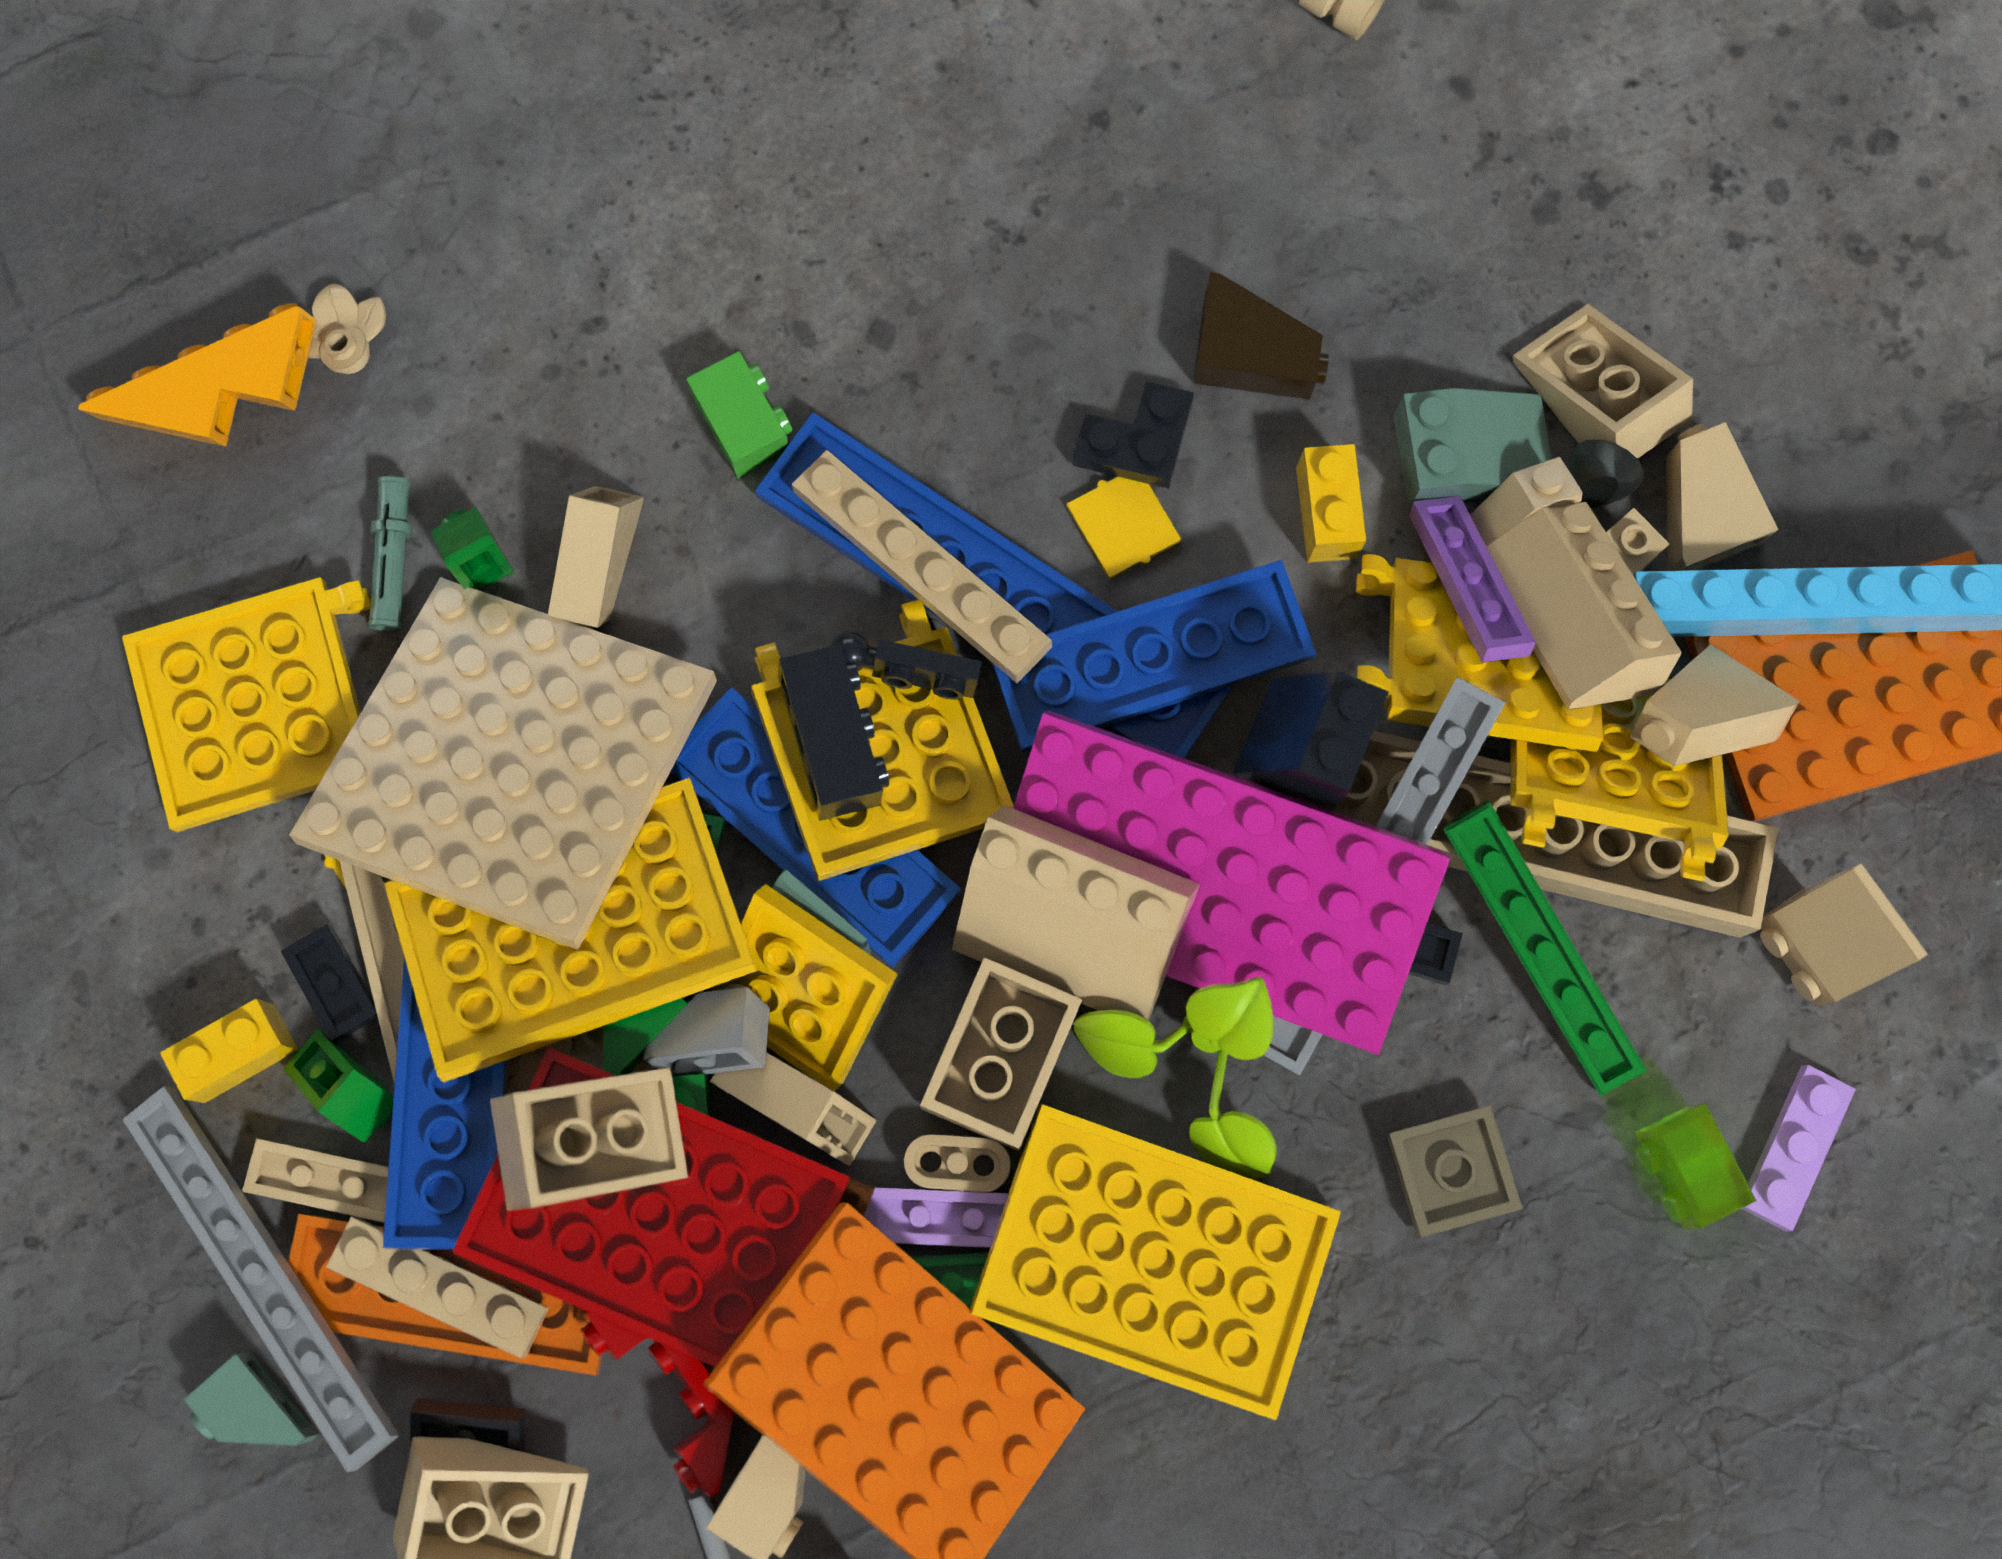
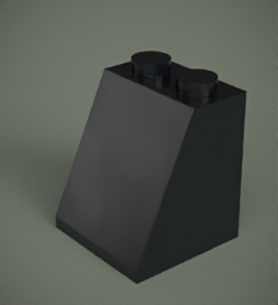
M1340 671L1272 678L1232 775L1334 811L1351 789L1389 691Z

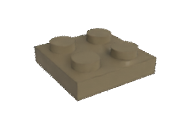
M1491 1105L1386 1134L1417 1238L1523 1209Z

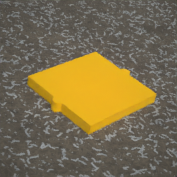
M1116 477L1109 482L1100 480L1097 488L1066 504L1069 513L1108 580L1139 564L1142 566L1149 565L1152 557L1181 542L1179 534L1152 488L1147 483L1122 477Z

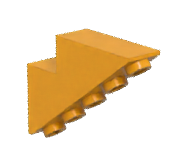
M296 303L283 304L270 311L269 318L254 325L241 324L234 326L224 332V338L208 346L195 345L182 350L177 355L178 359L162 367L154 365L142 368L131 376V381L116 388L107 386L90 392L86 396L87 401L80 403L78 409L97 419L226 447L238 399L296 411L317 319L301 307H298Z

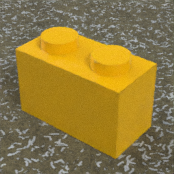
M1355 444L1304 448L1296 471L1307 563L1357 559L1366 543V533Z
M256 998L163 1050L160 1054L183 1099L206 1103L299 1049L276 1006Z

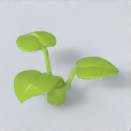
M1256 977L1239 983L1215 984L1197 990L1187 1002V1016H1185L1182 1024L1166 1038L1159 1041H1154L1156 1033L1151 1022L1129 1011L1099 1010L1082 1014L1074 1020V1032L1090 1056L1106 1071L1124 1078H1141L1151 1074L1157 1065L1155 1052L1162 1053L1187 1032L1191 1033L1192 1042L1198 1049L1206 1053L1217 1052L1209 1103V1114L1211 1117H1199L1193 1120L1189 1128L1191 1143L1198 1155L1207 1164L1249 1179L1264 1178L1270 1175L1277 1155V1147L1268 1127L1259 1119L1249 1114L1230 1111L1222 1115L1220 1111V1098L1227 1055L1229 1054L1239 1060L1256 1059L1267 1052L1272 1042L1274 1032L1273 1009L1263 977Z

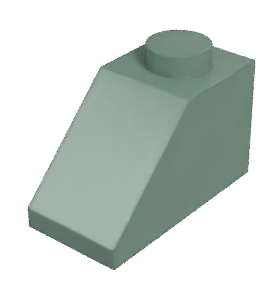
M253 1352L233 1355L184 1399L193 1411L189 1417L195 1428L206 1438L212 1439L214 1437L218 1442L296 1446L310 1442L320 1434Z

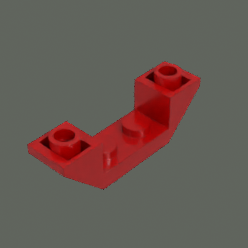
M585 1310L580 1313L587 1323L580 1331L598 1357L607 1352L611 1359L617 1360L647 1338ZM653 1340L654 1344L648 1347L647 1350L657 1366L665 1375L672 1370L685 1387L678 1395L695 1420L704 1416L708 1421L672 1448L680 1460L673 1465V1468L690 1493L699 1488L704 1495L711 1498L721 1488L734 1410L703 1385L710 1375L700 1360Z

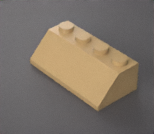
M1587 502L1541 508L1486 546L1536 641L1533 651L1567 709L1652 696L1664 686L1682 652Z

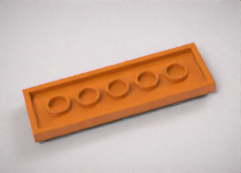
M298 1214L288 1264L332 1332L595 1376L599 1375L602 1355L598 1357L580 1331L581 1328L587 1325L580 1314L584 1311L583 1309L452 1253L453 1250H428L550 1307L527 1357L521 1359L326 1268L349 1221Z

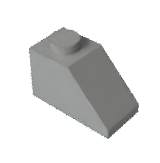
M727 984L721 986L717 991L698 993L645 1048L644 1060L657 1070L670 1068L672 1077L765 1067L770 1007L748 987L739 984Z

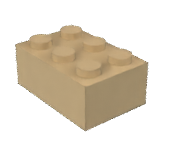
M984 957L922 1099L921 1109L1018 1151L1082 999Z

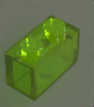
M1706 1103L1688 1106L1635 1132L1640 1145L1636 1146V1151L1642 1165L1649 1174H1656L1665 1191L1661 1195V1200L1666 1212L1676 1224L1681 1223L1684 1229H1701L1756 1202Z

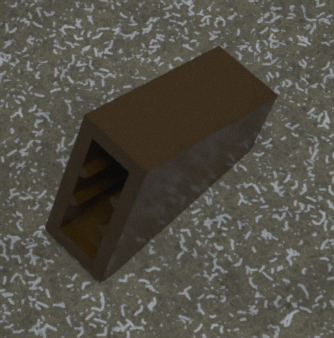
M1210 272L1205 290L1193 384L1310 400L1316 383H1325L1329 354L1321 353L1322 334L1222 274Z

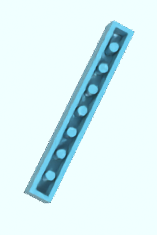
M2002 564L1639 571L1633 574L1672 637L2002 630Z

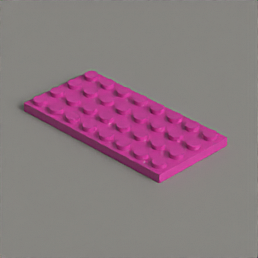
M1049 710L1042 714L1013 807L1015 810L1200 884L1166 976L1200 989L1215 984L1239 983L1256 977H1263L1271 1000L1273 1016L1379 1055L1452 853Z

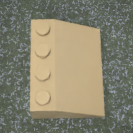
M1004 805L987 818L971 864L952 950L980 962L983 961L984 957L1076 996L1082 999L1081 1004L1098 1011L1124 1010L1138 1014L1149 1021L1200 884Z

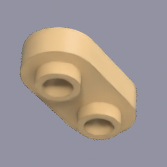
M928 1134L916 1138L908 1146L904 1156V1167L908 1177L922 1188L986 1193L994 1191L1004 1184L1010 1172V1158L1005 1148L992 1139ZM927 1152H935L941 1158V1166L935 1172H926L921 1167V1158ZM979 1156L990 1157L994 1162L993 1172L988 1176L978 1175L973 1168L976 1158Z

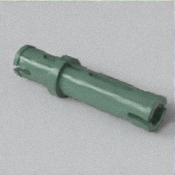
M382 476L377 479L376 520L370 523V533L375 536L371 576L370 615L367 627L377 631L395 632L402 629L401 609L406 539L412 536V525L407 523L411 481L397 476Z

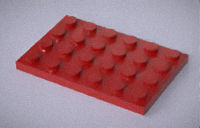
M547 1047L527 1091L616 1076ZM676 1102L688 1178L533 1208L507 1211L499 1155L497 1154L452 1253L716 1367L837 1208L850 1177Z

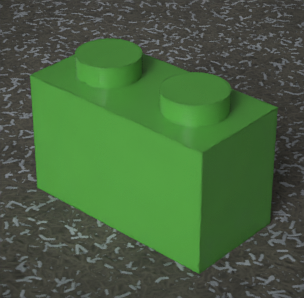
M738 351L686 378L692 398L737 479L778 459L789 445L787 434L793 432L781 406L777 405L771 408L763 394L769 390V386L756 363L748 366L742 354Z

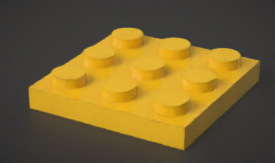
M765 884L754 893L741 923L757 971L716 985L712 991H717L721 986L727 984H739L748 987L770 1007L767 1047L821 1085L835 1092L844 1083L898 974Z

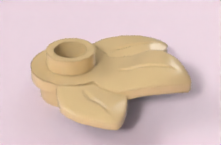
M334 283L329 284L317 294L312 306L313 317L317 321L308 358L321 359L334 372L353 374L364 368L369 360V342L384 327L386 319L385 306L380 297L369 298L357 304L355 298L345 287Z

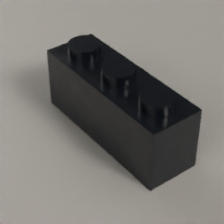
M841 644L779 658L778 678L819 821L880 806L883 788L889 786V778L882 756L873 757L868 740L875 738L870 712L867 707L859 709L854 691L861 689L856 664L846 663Z

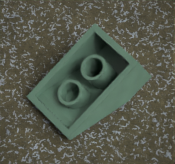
M1459 388L1403 394L1393 414L1408 509L1412 507L1413 501L1460 496L1463 502L1486 500L1513 472L1552 459L1542 398L1539 394Z

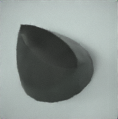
M1586 440L1577 444L1572 451L1568 465L1569 472L1583 492L1581 503L1587 502L1591 509L1625 498L1633 493L1644 479V469L1631 452L1615 443L1604 440Z

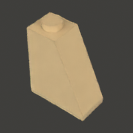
M1726 422L1709 429L1705 423L1685 430L1677 436L1679 442L1666 456L1668 571L1699 570L1762 545L1778 528Z
M593 486L569 495L548 616L566 620L593 629V627L598 628L610 620L644 497L599 486Z
M1710 644L1647 700L1630 737L1671 765L1677 766L1775 742L1781 736L1799 700Z
M767 1052L765 1067L715 1073L710 1080L717 1087L848 1166L851 1165L877 1121L837 1093Z

